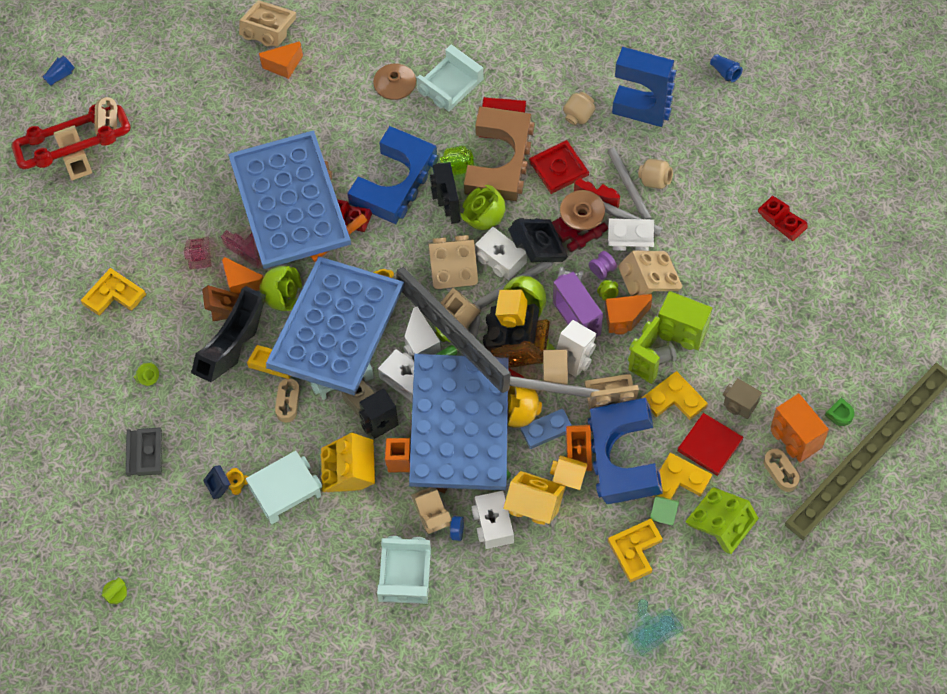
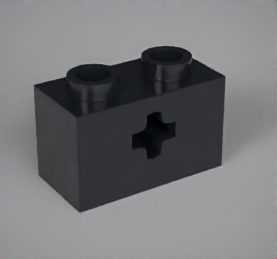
M384 388L359 402L361 411L358 413L362 420L360 424L365 433H371L374 439L399 426L396 405Z

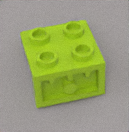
M657 316L652 322L648 321L645 324L642 336L639 339L635 338L629 347L631 353L628 357V370L650 384H653L657 378L660 361L657 353L650 349L658 338L660 318Z
M713 487L687 518L686 524L715 536L723 551L732 554L759 517L749 500Z

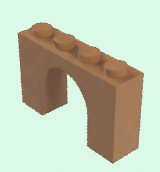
M479 106L475 125L476 136L504 140L512 146L515 154L509 163L499 168L467 165L464 194H470L478 187L481 190L487 188L484 185L488 184L493 186L504 200L517 201L518 194L523 193L524 181H521L522 174L526 175L528 161H525V155H530L531 142L528 139L529 135L534 134L535 122H531V113Z

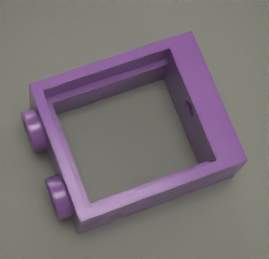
M571 272L567 275L559 276L553 283V304L568 325L574 320L595 332L596 337L601 335L603 313L576 274Z

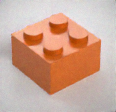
M799 393L776 407L771 424L773 436L777 440H782L786 445L787 453L792 458H796L799 463L823 448L829 431L828 427Z

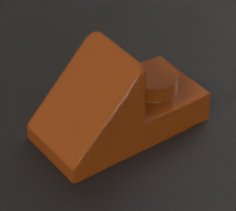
M209 285L202 289L204 309L211 311L212 321L226 320L239 294Z

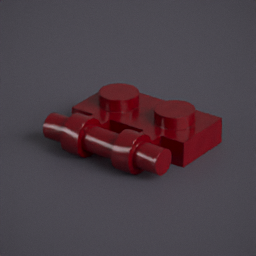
M561 217L552 222L562 243L571 239L572 242L567 244L570 252L576 249L581 250L586 246V243L592 239L597 240L602 237V233L608 230V226L603 222L580 236L578 233L583 230L569 227Z

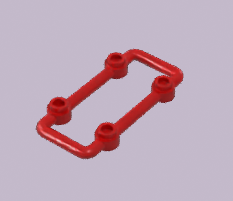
M95 105L89 108L88 114L42 130L38 126L29 127L26 131V136L15 139L11 144L17 166L20 169H30L35 166L45 168L50 166L55 159L98 144L107 146L114 143L116 138L126 135L131 129L122 106L117 105V117L121 124L120 128L113 130L109 126H102L98 129L97 136L51 152L46 148L37 149L34 152V158L25 161L21 146L26 144L39 145L45 141L46 137L54 135V132L74 125L78 127L89 122L95 124ZM109 106V107H106V108L102 107V109H105L106 112H107L108 110L111 109V107H110V106Z

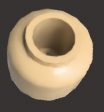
M584 92L572 94L563 107V111L567 115L565 119L573 125L577 123L586 124L595 111L594 99Z
M648 159L644 165L640 166L638 176L645 187L663 189L667 184L671 183L673 169L667 161Z

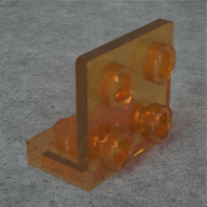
M547 319L538 320L535 345L528 341L516 345H502L498 348H492L491 354L494 357L508 358V368L543 363V350L547 348L550 321Z

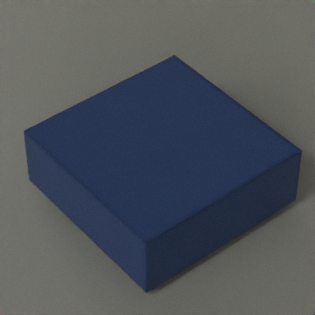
M221 465L214 466L203 480L213 499L221 498L231 485Z

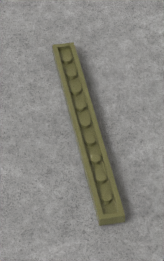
M935 363L785 522V526L804 541L947 388V370L938 363Z

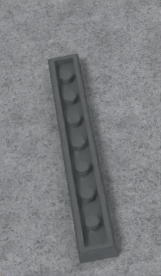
M404 267L397 269L396 280L404 282L402 293L416 307L418 306L419 310L500 392L509 391L511 373Z

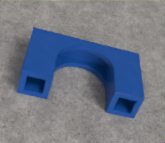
M622 47L616 62L615 77L641 84L652 92L640 91L619 85L613 101L612 114L662 127L664 120H669L672 111L670 107L675 87L673 82L677 70L673 69L674 60Z
M389 126L379 142L380 153L406 165L410 170L409 175L400 184L389 187L377 185L358 176L347 194L350 205L370 209L373 215L397 224L400 218L403 219L408 210L407 205L410 201L413 202L416 199L418 187L426 182L428 171L438 162L439 156L437 155L436 145Z
M640 398L591 408V417L588 418V425H590L594 439H591L592 452L596 453L597 461L593 462L595 474L599 475L600 483H596L598 497H602L606 504H613L663 494L660 471L655 463L633 468H621L612 464L610 460L612 446L621 436L653 428L651 408L647 399Z

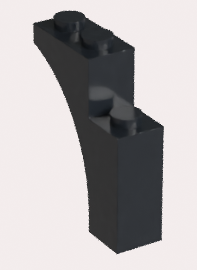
M247 286L241 289L239 297L224 325L205 347L196 352L191 374L208 382H213L238 363L243 343L255 336L266 297L265 294Z

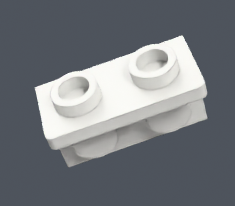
M609 219L608 246H613V250L626 251V246H635V251H649V247H654V220Z

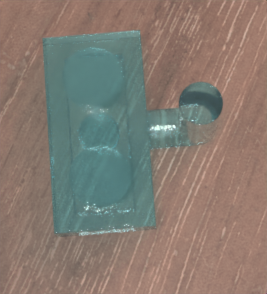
M645 599L638 602L637 615L644 624L628 633V637L641 656L679 634L684 629L670 608L652 618L647 612L648 602Z

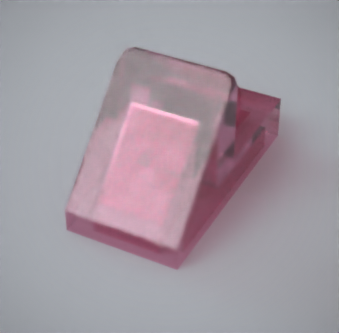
M227 230L221 235L226 248L257 269L261 267V260L252 232L245 240L239 234H232Z
M209 237L186 240L184 255L185 260L188 259L190 270L212 266Z

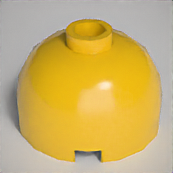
M510 386L508 391L507 426L512 428L528 426L534 421L536 415H540L542 402L539 401L536 390Z

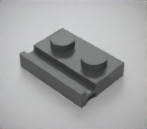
M161 427L142 428L134 431L127 429V477L131 475H162Z

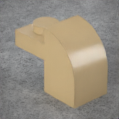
M75 125L54 132L59 148L80 142ZM84 150L63 157L71 180L92 174Z
M452 288L441 301V304L466 329L481 312L477 306L455 288Z
M543 350V381L568 385L567 350Z
M429 487L411 495L427 534L450 526L451 517L444 508L436 488Z

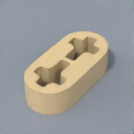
M105 97L96 102V135L98 129L105 126V122L106 126H109L111 129H117V104L112 98ZM106 102L107 106L111 107L107 112L105 109H102V105Z
M284 379L278 386L275 413L281 422H291L297 415L300 388L298 382L294 379ZM288 386L293 388L290 392V397H287L285 391L288 389ZM287 403L289 405L290 411L287 413V415H283L282 411L285 410V405Z
M779 449L769 450L764 458L765 468L781 490L785 492L794 491L800 481L798 472L783 451ZM772 456H773L775 459H777V458L780 459V461H779V466H780V468L778 467V465H777L775 462H774V463H770ZM784 474L787 476V478H793L792 484H790L789 482H783L785 477Z

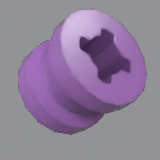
M602 251L598 254L597 259H592L588 264L591 271L601 280L607 277L609 271L613 272L617 269L614 258L606 251Z

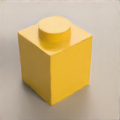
M499 290L495 315L502 326H524L528 300L523 291Z
M560 455L559 460H553L550 470V474L554 475L552 482L580 490L587 463Z

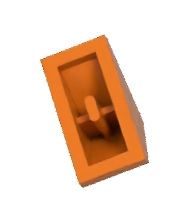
M300 41L259 53L262 68L289 79L303 57Z
M226 257L222 259L230 292L240 294L241 289L245 286L256 291L260 290L263 275Z
M590 425L566 426L567 458L587 463L586 471H592Z

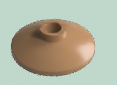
M393 63L383 66L376 72L373 84L380 96L386 99L398 100L412 93L416 86V77L409 67Z
M578 190L568 194L563 199L560 205V215L564 223L576 230H590L602 222L605 215V205L597 194L586 190Z

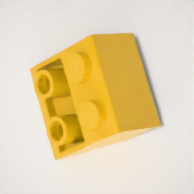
M350 433L321 448L322 492L358 491L375 484L373 439Z

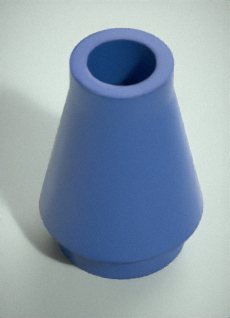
M719 54L714 55L710 61V65L726 81L735 82L742 74L743 69L738 62L722 57Z
M63 55L60 58L57 57L42 77L52 86L54 83L72 74L71 71L75 67Z

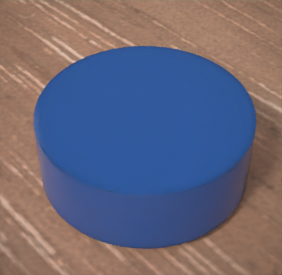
M453 516L450 524V538L455 541H461L464 530V518L462 516Z

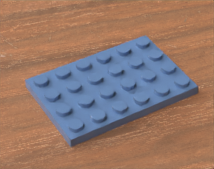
M314 130L228 154L263 269L351 245V240Z
M318 257L266 362V368L355 396L403 291L404 282Z
M415 354L409 487L506 491L508 391L500 392L465 356ZM495 357L508 370V358Z

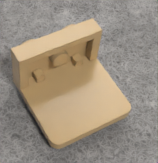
M468 235L455 236V241H446V237L433 238V243H428L432 281L435 289L471 286L478 283L474 239H469Z
M631 251L618 265L630 296L647 295L653 291H679L682 288L671 259L665 251Z
M631 374L586 380L584 382L585 388L600 390L592 392L590 398L587 397L589 410L591 408L635 400L639 392L638 385H633Z

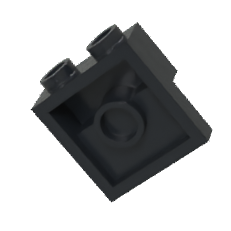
M436 163L432 167L433 174L430 175L432 199H437L438 207L444 206L445 216H450L451 224L460 223L459 198L451 163Z
M519 218L513 221L512 226L508 228L516 248H524L530 262H563L568 258L551 219Z
M536 304L527 305L524 326L506 327L501 325L495 315L497 306H492L490 314L486 315L488 331L483 336L485 348L494 355L534 349L539 307Z

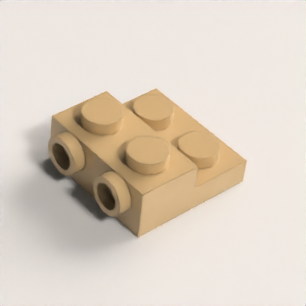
M257 0L240 19L239 35H242L246 40L260 41L265 46L278 47L287 37V29L296 20V12Z

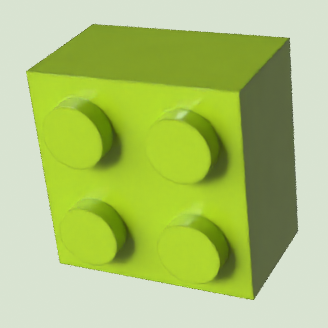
M669 291L658 314L660 318L659 337L665 341L680 343L685 349L699 351L709 329L713 307Z

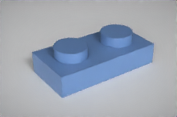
M560 409L534 420L528 426L520 428L529 448L532 449L565 435L566 426L572 425L565 411Z

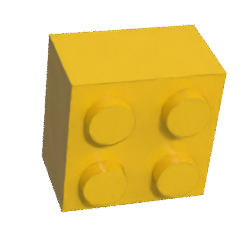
M520 471L510 482L503 509L508 510L509 514L516 517L526 516L532 518V521L537 524H550L559 511L566 486Z

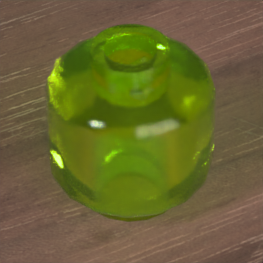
M461 145L446 148L443 156L440 157V163L450 162L453 176L466 173L467 165L474 166V157L471 149L468 150L466 146Z

